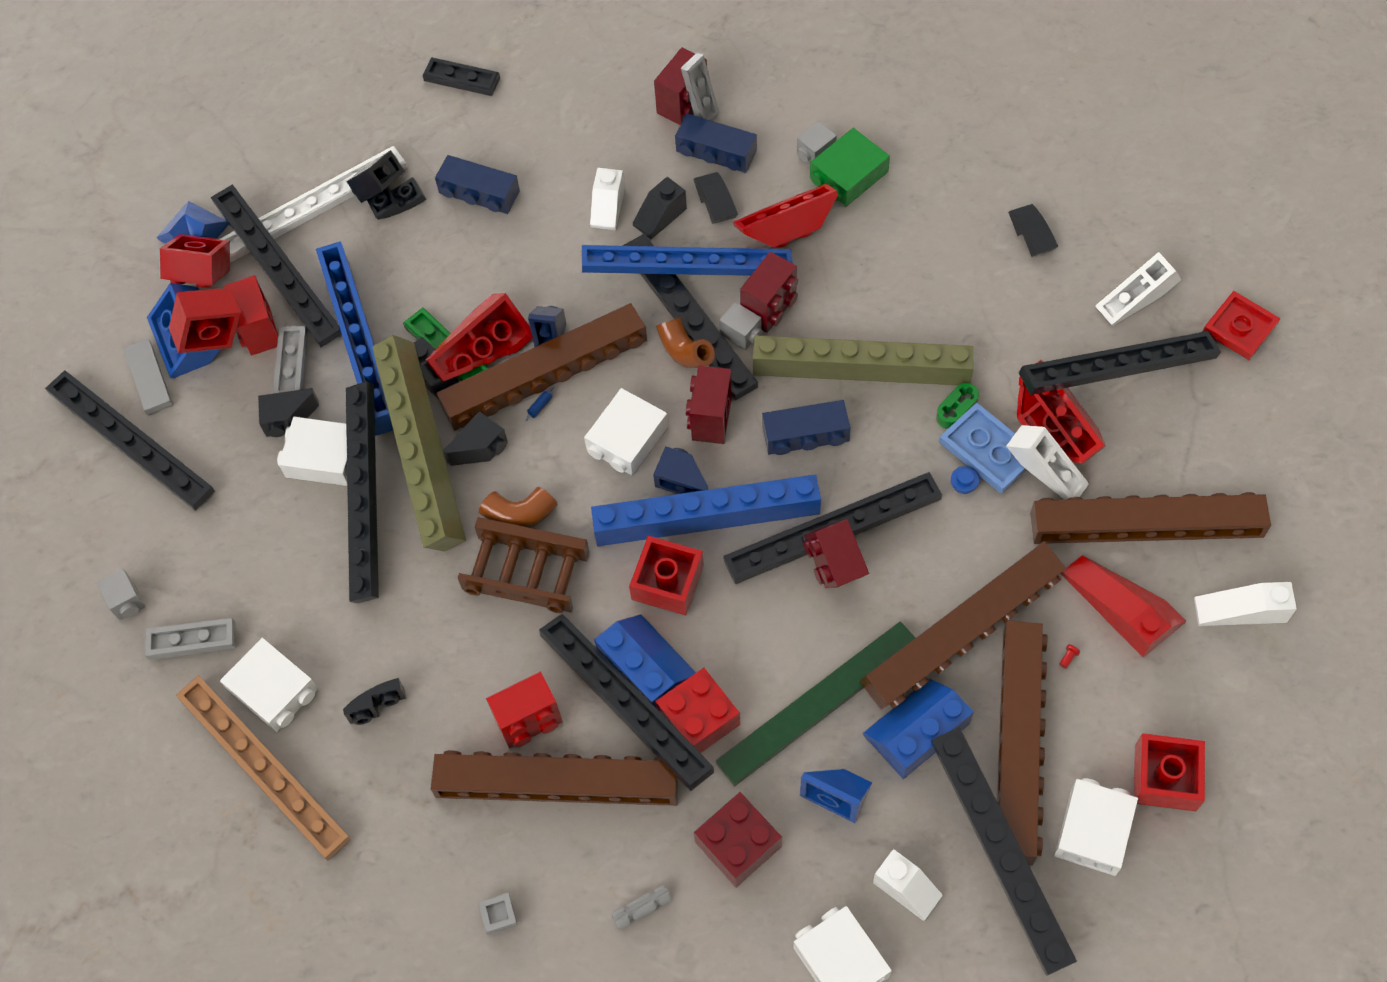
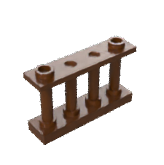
M478 517L475 530L482 544L472 574L459 573L458 581L462 590L474 596H479L481 593L542 606L554 613H563V611L572 613L573 605L571 598L565 595L574 563L578 560L587 562L590 552L587 539ZM497 543L508 545L509 547L499 581L483 578L492 547ZM523 549L536 552L526 587L510 584L519 553ZM551 554L564 558L554 593L538 590L547 556Z

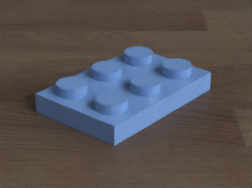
M978 403L974 404L939 437L940 444L968 467L973 468L982 479L1000 494L1005 492L1027 471L1006 447L1015 433Z

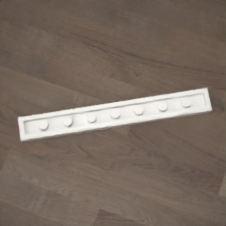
M392 146L258 219L273 239H276L354 197L355 195L346 181L386 152L391 150L403 169L407 168V164L396 148ZM235 231L220 238L221 240L230 241V263L250 253Z

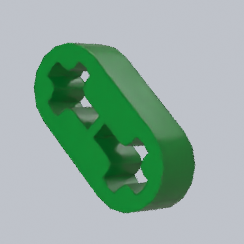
M970 383L958 385L939 405L936 415L937 423L945 429L951 427L978 402V389ZM961 395H971V398H966L962 403H960ZM953 409H955L954 417H944L945 413L949 414Z

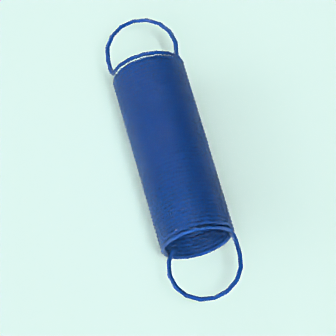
M543 391L527 410L532 418H535L553 397L551 392Z

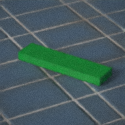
M423 307L403 322L404 328L417 340L423 337L435 349L451 334ZM483 364L456 377L463 381L489 368Z

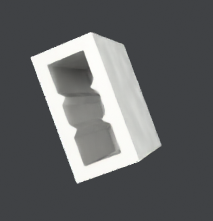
M621 388L584 437L587 452L597 460L603 459L607 461L616 471L626 472L633 476L668 428V416L665 411Z
M293 417L291 426H288L285 432L286 442L284 448L280 450L277 458V464L286 478L347 486L346 424Z
M263 638L220 680L233 696L276 733L291 723L294 714L302 706L309 704L318 690L309 676Z
M1076 779L1071 788L1054 857L1116 876L1122 867L1138 798L1131 796L1130 792L1121 788L1108 789L1102 787L1099 782L1093 779Z
M847 906L841 910H838L837 907L831 909L821 917L822 923L814 928L808 925L795 935L797 940L794 941L793 949L816 982H883L891 975L892 970Z

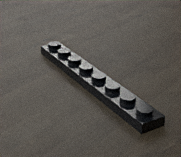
M232 184L213 195L211 199L214 205L303 325L306 326L318 345L323 347L342 335L337 322Z
M644 233L622 246L654 245ZM641 274L674 319L681 317L685 331L693 342L704 339L712 344L715 357L709 366L731 369L732 397L735 401L758 388V381L676 274Z
M1209 331L1024 365L1018 373L1030 395L1217 359L1221 351Z
M66 370L45 388L52 397L193 510L196 511L215 492L210 484Z
M368 381L346 388L349 602L357 604L379 598L374 384Z
M928 472L724 555V563L734 583L738 584L806 556L803 542L806 541L804 535L834 522L848 519L853 534L857 535L942 499V493L932 475Z
M563 614L539 629L540 636L690 791L714 774V766Z
M960 727L932 739L931 744L1045 975L1048 976L1076 963L1077 960Z

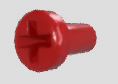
M1070 644L1066 646L1067 652L1059 663L1065 669H1067L1074 656H1079L1080 650Z

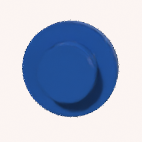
M962 466L953 471L951 485L957 492L967 494L978 487L979 475L973 468Z

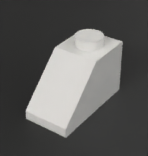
M597 168L592 191L591 228L616 230L625 192L623 170Z
M894 849L874 876L873 884L923 921L927 919L943 896L919 867Z

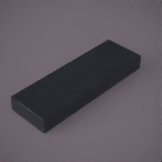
M431 57L422 75L426 82L488 96L493 95L500 80L499 72Z

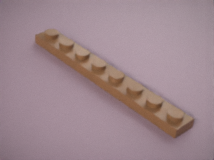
M199 675L176 694L177 698L327 861L351 840Z

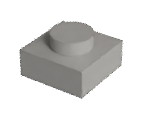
M509 893L478 902L487 935L518 926Z

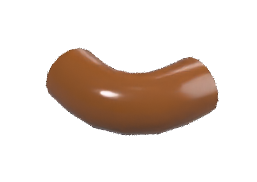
M681 317L656 326L666 352L678 364L686 368H698V365L708 366L713 362L715 351L712 344L704 339L693 342L685 331Z
M536 487L526 499L519 502H511L497 491H493L481 503L479 513L489 520L529 528L536 526L548 517L558 504L541 487Z

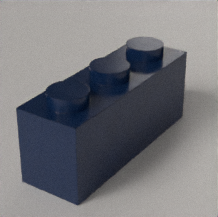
M686 113L675 135L676 152L684 156H692L704 160L707 163H715L730 170L746 173L757 151V134Z
M447 155L435 176L438 191L443 196L463 200L470 205L476 204L486 207L493 212L499 211L508 214L520 192L517 175L451 155Z
M844 400L762 413V428L768 455H784L790 451L801 449L809 451L825 445L839 446L850 441L851 427Z

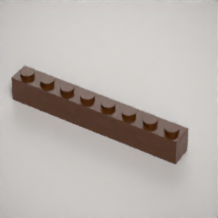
M632 303L627 304L437 392L440 405L454 431L464 428L479 411L487 417L492 416L498 410L509 405H516L524 398L541 393L558 382H565L577 373L588 371L605 360L614 359L624 351L638 348L647 341L646 326Z
M1245 492L1240 495L1215 493L1211 496L1186 494L1182 497H1169L1162 494L1148 498H1140L1137 495L1125 498L1101 496L1096 499L1072 497L1067 500L1042 498L1034 501L1030 513L1034 544H1041L1044 541L1046 544L1264 538L1271 527L1266 494H1255L1253 492Z
M1042 542L860 680V683L881 710L887 705H890L892 709L907 699L903 693L911 687L917 691L930 681L926 677L933 670L937 674L942 672L952 664L949 660L950 657L956 653L960 657L974 647L971 641L978 636L983 640L997 630L993 626L997 621L1001 619L1006 623L1007 620L1018 614L1015 609L1023 602L1025 606H1028L1040 597L1037 593L1039 589L1044 586L1049 590L1061 581L1058 575L1066 570L1065 566L1046 542Z
M1007 620L1003 630L997 802L1028 864L1033 866L1037 856H1041L1043 850V838L1038 837V825L1042 826L1044 810L1043 807H1038L1039 795L1043 796L1044 777H1039V766H1043L1045 760V748L1040 747V737L1045 735L1046 721L1040 718L1041 708H1045L1046 690H1041V680H1045L1047 674V662H1042V652L1047 650L1048 636L1043 634V623Z
M448 750L444 751V754H434L430 789L435 798L677 806L678 778L658 757L654 758V760H642V758L637 756H626L624 760L612 759L607 755H596L593 759H588L576 754H566L563 758H556L546 753H536L533 757H523L515 752H506L503 756H492L491 753L484 751L474 752L473 755H462L461 752Z

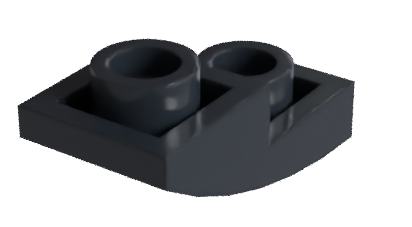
M718 172L693 179L700 201L705 203L712 224L737 217L738 213L735 204Z
M412 177L393 190L389 187L385 188L382 192L368 199L367 202L375 217L380 220L405 212L427 199L418 182Z
M1033 204L1008 212L1017 236L1023 235L1031 257L1058 248L1047 222Z
M399 678L376 685L357 696L344 707V715L350 724L362 725L369 723L373 718L379 717V705L392 706L397 704L399 700L406 699L404 687Z

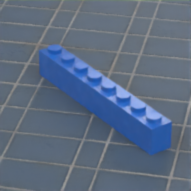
M339 241L317 248L318 259L356 382L359 384L368 381L374 384L375 436L393 431L372 348L375 343L343 245Z
M815 474L592 506L591 511L598 547L646 540L647 536L660 538L820 515L821 496Z

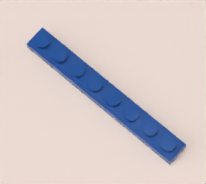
M582 245L581 250L582 273L751 276L769 252L791 263L793 261L791 249Z

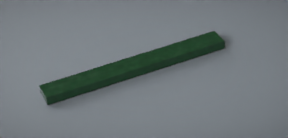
M901 621L718 758L716 765L735 787L861 691L864 687L860 680L915 639L914 635Z

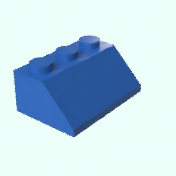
M170 283L147 316L170 378H176L210 364L221 350L178 353L169 330L177 292L199 291L197 286Z
M641 614L616 621L594 639L596 648L655 708L656 700L696 673Z
M929 679L928 683L911 693L907 699L863 732V736L902 779L906 778L936 753L931 744L932 739L958 727L962 731L971 723L974 711L953 689L932 679Z

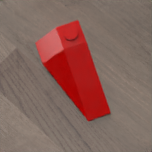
M494 293L477 306L436 348L426 361L440 380L446 381L471 371L473 368L518 352L533 339L531 329L506 293Z
M1083 555L1061 573L1142 657H1145L1186 623V620L1165 599Z

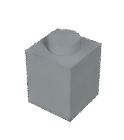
M818 121L797 138L798 157L803 162L810 164L813 159L837 141V135Z
M737 302L719 320L722 336L744 350L752 343L754 344L755 335L761 336L763 332L761 330V317Z
M124 569L97 582L109 609L119 620L131 617L138 610L146 607L133 580Z

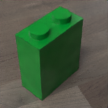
M853 127L810 162V178L818 187L828 184L837 190L838 196L835 201H839L847 207L889 172L890 155Z

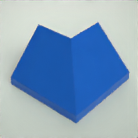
M188 201L160 232L157 239L165 244L179 234L217 239L229 223L225 219Z
M846 769L804 772L801 777L800 796L855 823L872 782Z

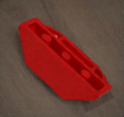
M828 184L821 185L816 189L808 190L733 222L734 227L743 234L773 248L784 247L789 244V241L808 237L813 231L821 228L838 196L837 190Z
M1019 377L1020 388L1017 419L1022 425L1045 427L1073 463L1084 464L1106 446L1099 428L1069 388L1030 395L1023 380Z

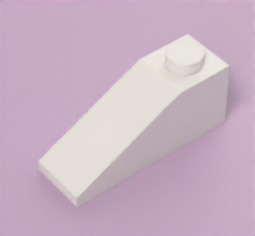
M1158 252L1096 305V308L1114 326L1161 298L1182 279Z
M1021 425L1006 446L1024 468L1064 500L1080 497L1089 485L1045 427Z
M1291 582L1259 583L1194 598L1198 626L1287 623L1297 610Z

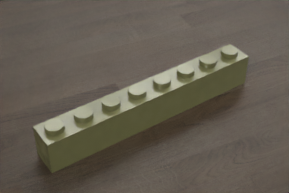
M392 335L372 348L423 548L445 552L465 542L466 538L414 342Z
M754 336V376L960 385L962 383H971L974 368V346Z

